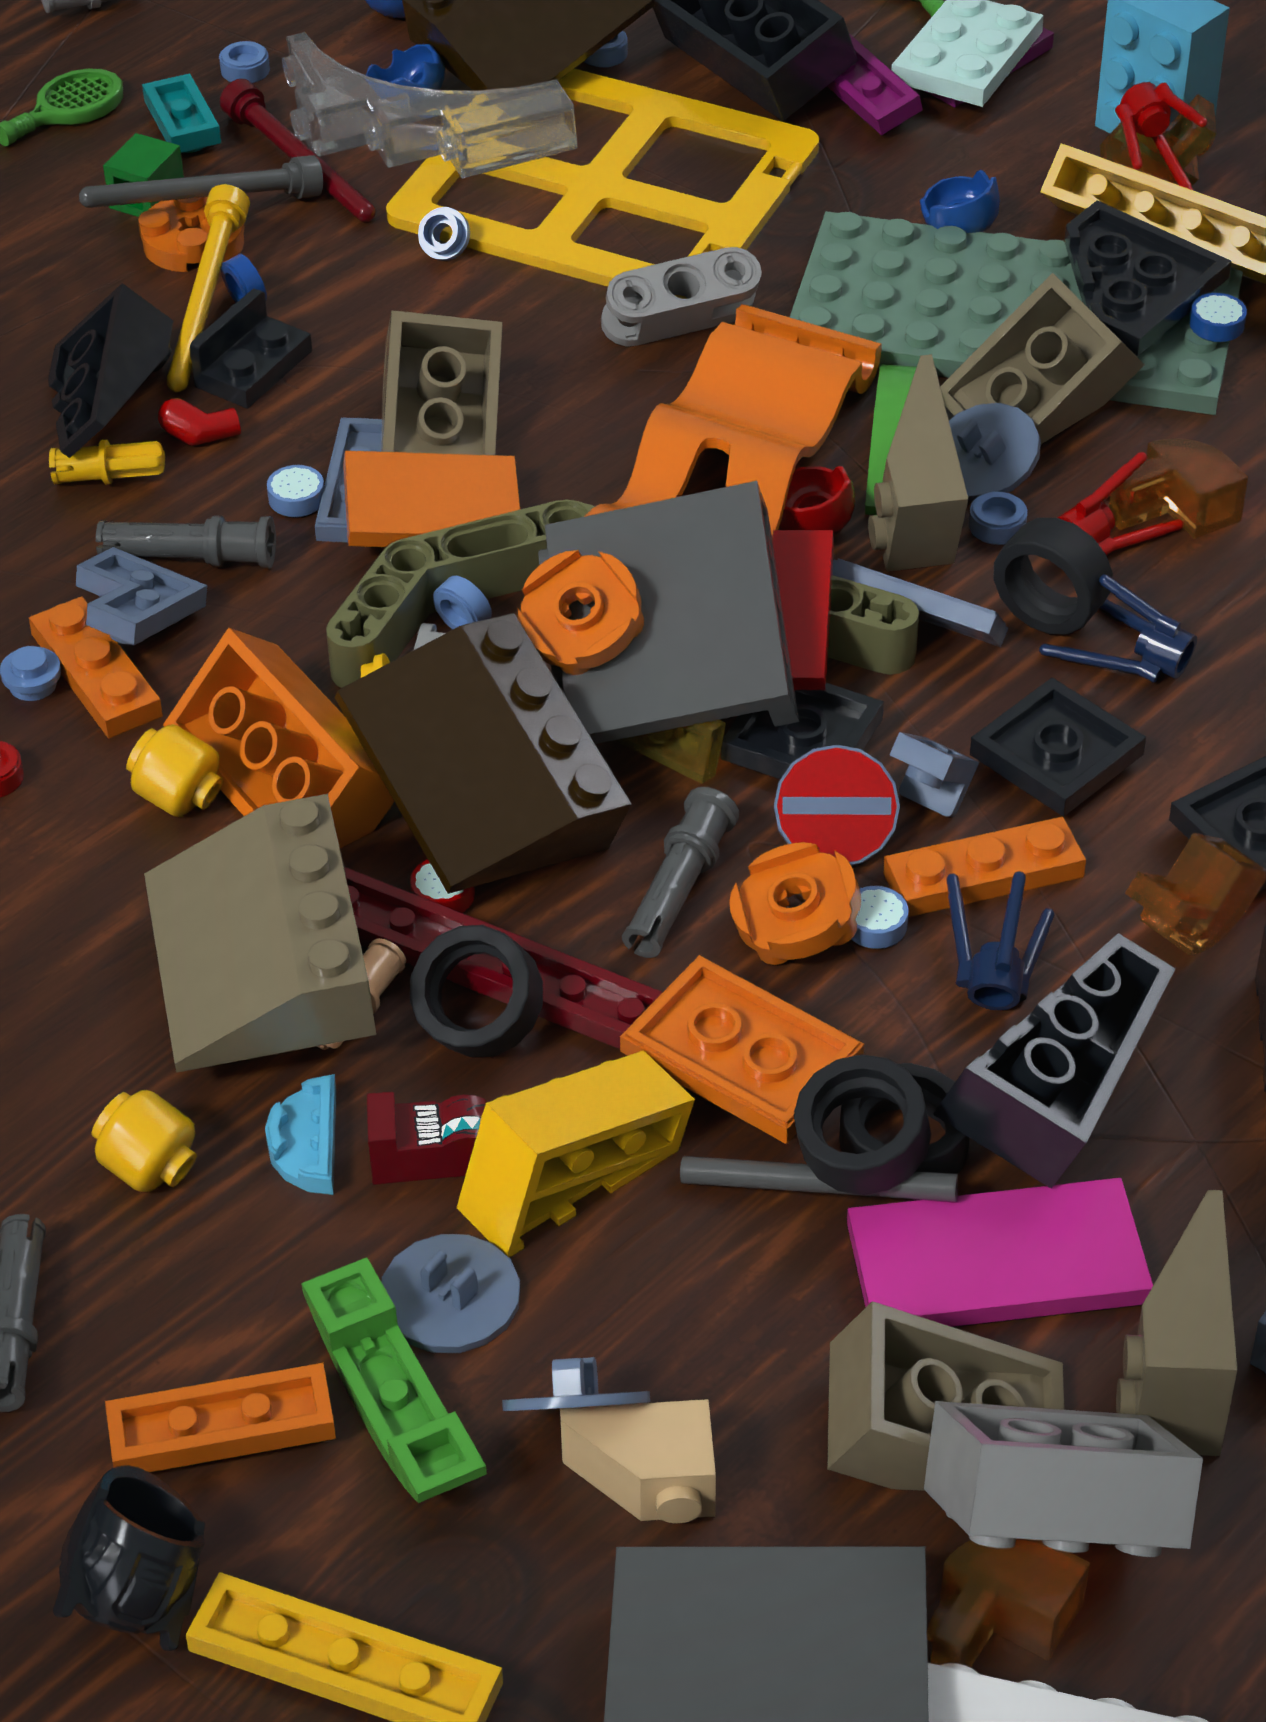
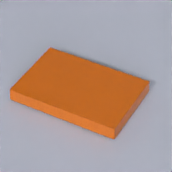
M376 451L344 452L343 469L348 546L387 547L392 542L520 510L515 456Z
M700 955L620 1036V1052L628 1056L644 1050L681 1086L785 1144H788L797 1134L794 1120L799 1092L812 1075L837 1059L864 1055L865 1046L864 1043Z

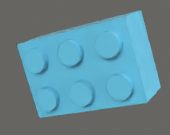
M1108 0L1095 126L1126 141L1122 122L1115 112L1116 107L1120 105L1123 95L1132 86L1142 82L1153 83L1156 87L1165 82L1177 97L1207 119V125L1201 128L1170 107V124L1163 132V135L1179 163L1211 141L1214 131L1230 7L1214 0ZM1137 133L1140 148L1163 159L1153 139Z

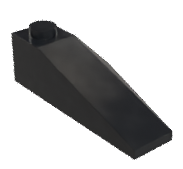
M123 283L61 339L54 348L48 382L49 387L58 392L52 399V405L54 409L61 413L56 422L60 451L69 458L107 425L152 372H157L164 366L172 353L173 347L170 345L174 320Z

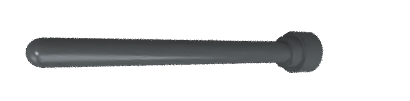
M315 155L298 156L291 158L290 163H284L281 169L87 186L80 191L79 201L87 208L200 198L208 197L213 187L222 184L238 187L245 193L284 190L286 194H293L297 199L319 197L322 193L323 172L321 164Z

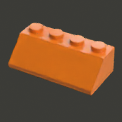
M228 627L163 724L164 727L172 724L181 727L212 746L218 752L219 767L216 774L223 778L220 790L243 816L248 815L263 805L328 794L339 848H342L373 833L394 803L392 796L347 718L277 644Z

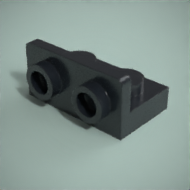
M255 288L236 304H233L227 312L206 330L198 334L190 344V357L195 387L247 409L312 352L311 333L268 317L265 293Z

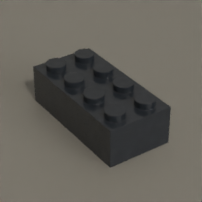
M654 0L655 6L652 7L665 39L781 121H785L858 61L844 18L818 0Z

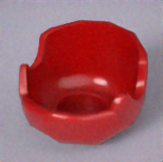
M822 466L795 469L779 528L781 530H833V535L839 533L850 521L855 508V490L845 468L837 466L832 470Z

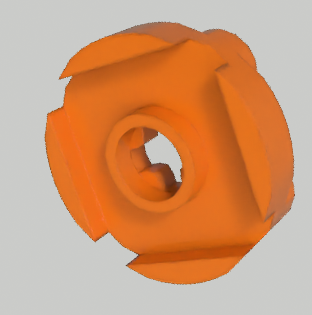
M208 197L160 201L140 214L138 218L140 237L143 242L144 253L152 263L161 268L176 272H188L187 263H200L210 230L204 213ZM245 224L231 233L223 262L242 251L245 242Z
M579 550L559 553L540 564L529 575L522 589L525 597L521 603V612L518 609L519 622L543 661L560 667L566 674L581 675L590 668L609 662L623 652L633 638L638 636L643 629L644 617L641 612L639 589L628 568L610 554L599 552L600 557L594 555L581 556ZM579 600L583 605H587L592 601L595 602L588 616L576 620L568 619L572 615L569 608L572 602Z
M805 842L779 846L760 855L748 866L751 875L743 882L740 890L737 883H735L730 895L732 918L742 940L746 945L757 951L763 962L779 965L788 960L806 958L818 954L831 946L843 945L855 936L857 931L856 917L861 908V891L853 868L843 855L836 851V857L831 854L821 853L817 844ZM795 894H801L802 898L806 900L799 906L786 908L790 904L789 897Z

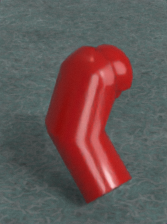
M173 398L165 401L158 412V421L161 427L190 446L241 434L239 418L234 407L207 414L187 401Z

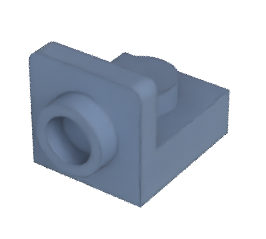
M899 732L890 752V756L909 764L899 788V793L902 796L946 817H954L957 814L978 767V761L927 737Z

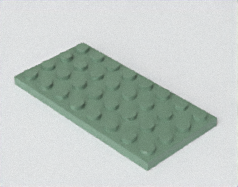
M826 211L790 318L881 343L882 351L878 368H880L881 364L917 367L920 355L932 354L937 376L949 378L1052 273L1080 300L1081 296L1064 241H1045L1015 237L1009 233L976 232L966 234L963 229L956 226H943L937 229L932 225L911 223L904 219L888 220L859 216L852 212L835 213ZM1231 267L1229 279L1212 293L1229 294L1239 299L1243 271ZM1190 311L1137 356L1145 365L1110 400L1216 415L1230 341L1212 342L1196 335L1190 328Z

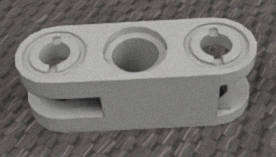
M728 247L618 274L609 282L607 288L606 305L600 320L602 330L607 338L616 344L637 346L719 326L721 322H735L736 309L741 304L751 307L753 305L762 274L760 263L747 250L738 247ZM675 295H682L688 299L678 298ZM619 320L637 324L632 327H627L622 325L619 322Z

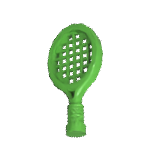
M90 68L71 71L55 77L46 83L37 94L36 106L33 111L25 112L9 121L4 120L0 122V144L5 147L15 143L18 138L34 131L36 127L41 125H76L104 117L122 101L123 81L113 72Z

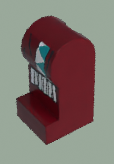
M394 1092L367 1093L368 1144L373 1185L466 1176L480 1126V1119L488 1101L476 1095L463 1094L450 1097L442 1103L428 1101L395 1104Z

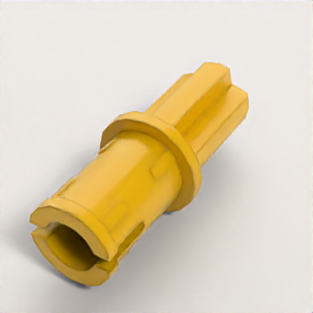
M107 439L100 440L99 446L80 448L70 458L64 455L60 449L51 448L49 452V467H56V471L50 473L54 484L102 479L103 483L107 485L112 484L114 478L160 475L164 472L165 454L161 443L157 441L110 445Z

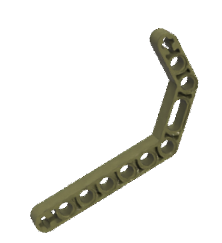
M557 500L392 542L382 551L330 619L326 627L332 681L336 686L343 688L360 679L361 665L373 662L374 656L385 653L390 662L396 660L429 614L437 612L433 602V593L450 576H460L469 580L484 594L486 599L521 591L529 575L539 566V550L547 548L545 525L584 517L596 506L575 500ZM832 575L827 657L889 675L909 670L915 663L919 622L917 605L911 599L902 595Z

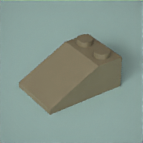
M1052 273L940 388L944 404L954 416L979 404L1003 403L1018 407L1033 419L1042 444L1104 406L1145 364Z
M391 311L385 344L381 452L495 455L502 322Z
M932 354L920 355L886 459L883 481L875 483L874 486L877 515L869 516V538L872 549L881 550L886 572L954 564L967 508L968 495Z
M1208 1190L1142 1304L1138 1334L1125 1335L1123 1347L1124 1378H1118L1116 1393V1413L1148 1415L1198 1455L1208 1456L1221 1455L1237 1375L1223 1190Z
M872 1301L830 1342L827 1469L890 1489L925 1491L924 1482L935 1401L1064 1410L1063 1363Z

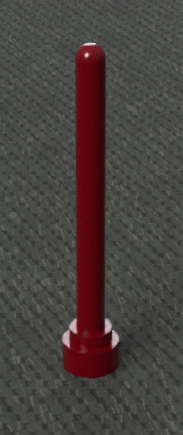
M236 79L225 87L220 97V107L234 122L247 125L253 124L289 158L315 155L322 167L323 188L359 221L366 223L374 219L376 210L373 204L266 110L264 95L256 86L247 79Z

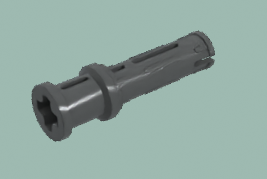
M214 515L212 518L206 519L205 524L108 522L107 520H100L96 529V542H103V545H98L96 550L97 554H100L114 547L136 557L204 558L205 562L211 564L212 567L221 568L226 562H258L261 568H272L276 552V531L274 520L271 516H262L259 522L226 521L223 515Z
M697 787L691 790L684 801L685 815L680 824L672 827L664 839L666 857L632 921L622 934V941L628 949L633 946L638 935L643 936L634 952L638 956L653 958L659 955L663 948V942L700 873L713 868L719 858L718 844L724 833L731 831L739 819V809L735 802L728 795L717 789Z

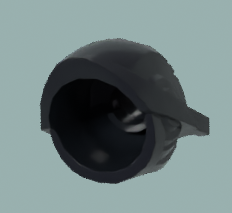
M129 1465L110 1469L102 1476L84 1501L63 1544L60 1556L61 1564L59 1566L61 1585L53 1608L54 1615L64 1618L70 1616L73 1610H76L85 1619L107 1629L133 1634H150L160 1631L161 1648L165 1651L175 1650L179 1645L184 1616L190 1613L199 1561L205 1545L203 1537L205 1522L180 1494L152 1473Z

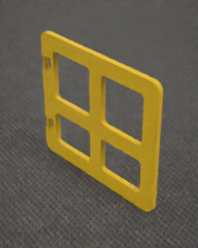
M573 69L544 93L629 115L591 163L579 166L490 142L508 121V118L480 96L387 203V221L394 228L418 234L419 225L424 216L436 208L443 207L436 204L461 174L467 171H475L564 195L543 222L535 229H524L458 211L467 219L470 227V239L466 248L608 287L609 282L618 274L655 264L575 243L599 211L605 208H612L705 233L688 257L728 247H738L747 250L790 192L793 182L799 174L804 173L818 154L819 136L813 130ZM669 127H677L767 151L731 200L725 203L710 201L627 178L662 132ZM774 167L786 170L781 178L769 175ZM451 226L445 227L441 231L440 241L448 242L453 233ZM675 295L678 298L688 299L682 295Z

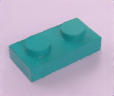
M190 73L142 84L144 102L166 142L180 145L181 152L187 153L197 152L204 147L221 143L220 126Z

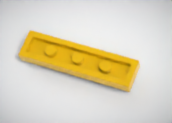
M221 1572L218 1573L186 1633L188 1650L190 1652L392 1722H486L503 1685L502 1667Z

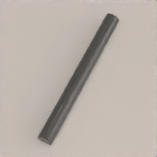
M683 1156L681 1160L680 1180L683 1184L859 1195L839 1192L818 1180L807 1164ZM915 1171L910 1178L888 1191L860 1196L957 1202L959 1177L958 1174Z

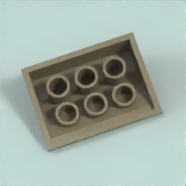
M328 794L263 805L144 873L176 1073L376 1035L369 981Z

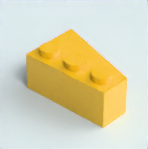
M643 1050L487 1102L480 1119V1126L457 1209L490 1243H493L510 1258L524 1249V1242L520 1239L522 1235L549 1218L558 1226L564 1224L576 1216V1208L572 1205L576 1201L600 1186H603L611 1194L679 1150L695 1099Z

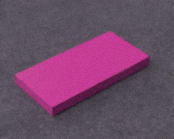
M1122 1178L1054 1185L1052 1189L1048 1186L961 1195L958 1196L957 1202L916 1200L848 1208L847 1226L865 1307L873 1301L953 1327L1142 1305L1153 1287Z

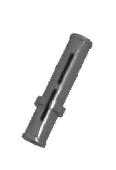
M27 1214L9 1216L2 1221L0 1226V1412L17 1410L24 1404L28 1359L32 1357V1352H36L38 1344V1332L33 1326L42 1245L46 1235V1228L40 1219L35 1218L32 1222L31 1236L26 1237L30 1215Z

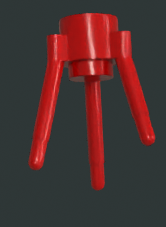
M1142 82L1132 86L1123 95L1120 105L1115 109L1117 116L1122 122L1132 167L1135 170H1140L1143 166L1137 133L1145 137H1151L1177 184L1194 191L1163 132L1170 124V107L1201 128L1207 125V119L1177 97L1165 82L1157 87L1150 82Z
M1145 452L1137 453L1096 491L1057 517L1077 525L1092 536L1106 556L1114 550L1181 530L1184 526L1182 520L1176 519L1111 538L1110 533L1115 527V518L1104 501L1146 462L1147 455Z

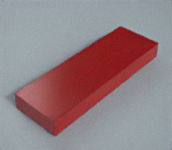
M773 530V549L794 690H826L834 553L833 530Z

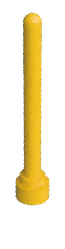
M222 184L213 187L209 192L204 213L210 230L166 380L168 387L175 392H181L188 386L193 369L190 357V344L204 330L230 235L244 225L250 207V200L247 194L232 185Z

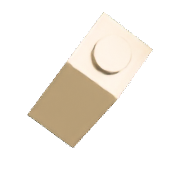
M708 1399L560 1408L563 1464L640 1521L663 1520L669 1523H685L699 1517H715L716 1472Z

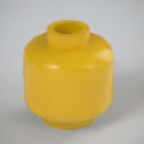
M174 724L167 725L158 731L153 728L147 730L132 749L126 764V770L131 772L132 790L175 817L187 814L195 806L203 810L206 809L216 798L223 783V778L216 774L219 767L218 752L209 744Z
M141 1090L131 1096L126 1092L118 1094L99 1115L91 1132L92 1136L97 1139L95 1145L97 1161L139 1192H150L159 1187L163 1182H166L171 1187L176 1186L187 1175L197 1158V1154L190 1149L195 1136L193 1121L158 1094L149 1090Z

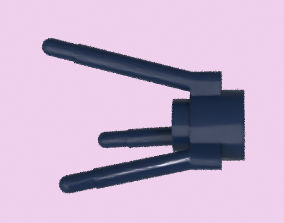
M1103 574L1099 578L1100 584L1148 620L1142 619L1108 599L1100 607L1101 610L1107 612L1112 617L1140 632L1134 652L1142 656V660L1136 661L1050 644H1042L1039 648V652L1044 656L1137 674L1155 683L1161 673L1177 679L1184 672L1195 651L1197 636L1181 629V622L1162 614L1112 577Z
M1021 871L1015 872L1013 875L1000 942L983 944L980 952L976 953L973 958L959 877L952 873L946 879L959 963L956 985L968 988V998L982 1008L1007 1010L1017 1006L1020 1001L1027 999L1029 979L1055 916L1051 908L1043 910L1021 960L1018 949L1014 947L1026 880L1025 874Z

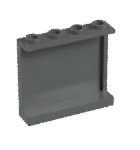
M757 481L545 525L547 548L538 552L539 565L565 551L579 550L581 556L594 555L600 557L599 552L610 554L628 568L641 595V612L644 617L643 629L618 656L600 666L590 668L581 675L566 674L560 667L551 665L554 679L561 690L564 691V695L594 744L764 710L769 711L775 727L799 722L768 509ZM579 600L572 602L569 605L572 615L568 619L576 620L588 616L595 602L592 601L587 605H583Z
M925 1546L616 1547L604 1722H929Z

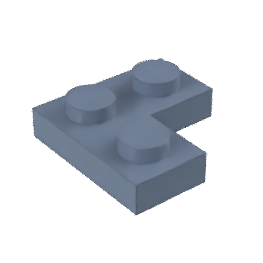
M114 547L77 565L76 587L99 596L98 599L87 604L86 625L110 635L111 639L118 643L132 645L141 643L148 637L206 606L207 585Z

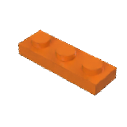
M83 596L28 617L32 636L40 647L49 649L58 656L62 677L108 739L163 717L159 696L118 642L111 639L110 635L86 625L88 603Z
M1062 816L884 856L883 874L890 889L898 892L906 900L909 910L908 917L950 908L946 881L949 874L954 873L959 877L965 905L1009 895L1013 875L1018 871L1023 872L1026 876L1024 891L1084 878L1086 858Z
M323 1363L105 1401L114 1468L129 1465L139 1467L147 1472H154L336 1439Z

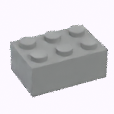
M935 1401L924 1490L942 1507L946 1515L953 1519L969 1535V1539L979 1545L992 1548H1012L1016 1545V1539L1043 1540L1044 1545L1055 1550L1081 1553L1089 1550L1090 1543L1115 1544L1118 1550L1127 1554L1156 1557L1161 1555L1162 1547L1190 1549L1203 1458L1148 1415Z

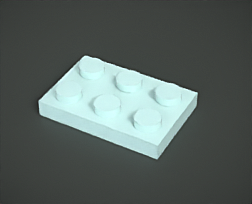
M946 0L893 62L891 71L912 88L983 107L1041 35L1044 15L1026 11L1018 5H1004L989 0Z

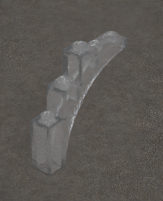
M305 32L286 36L289 56L282 58V65L289 87L296 86L294 91L297 109L290 111L292 127L295 136L299 140H305L309 148L319 157L368 145L370 151L377 150L387 168L441 155L445 162L449 160L452 162L461 178H466L578 149L574 104L557 79L521 87L480 91L434 90L403 86L368 77L341 65L321 51Z

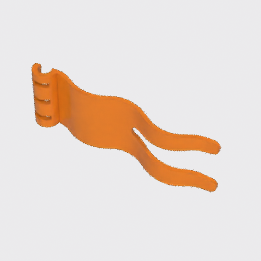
M741 304L736 309L735 325L721 322L710 334L695 370L680 396L670 404L660 403L652 411L641 439L632 476L623 495L615 503L597 505L585 516L681 497L699 455L704 449L717 448L729 455L726 487L753 481L758 482L768 509L773 542V530L779 529L789 486L797 463L802 457L813 456L823 445L836 421L848 390L863 394L871 386L879 367L882 344Z

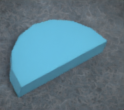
M335 1074L311 1078L302 1082V1090L287 1097L281 1105L280 1102L273 1105L265 1126L271 1164L285 1181L307 1192L333 1195L336 1118Z

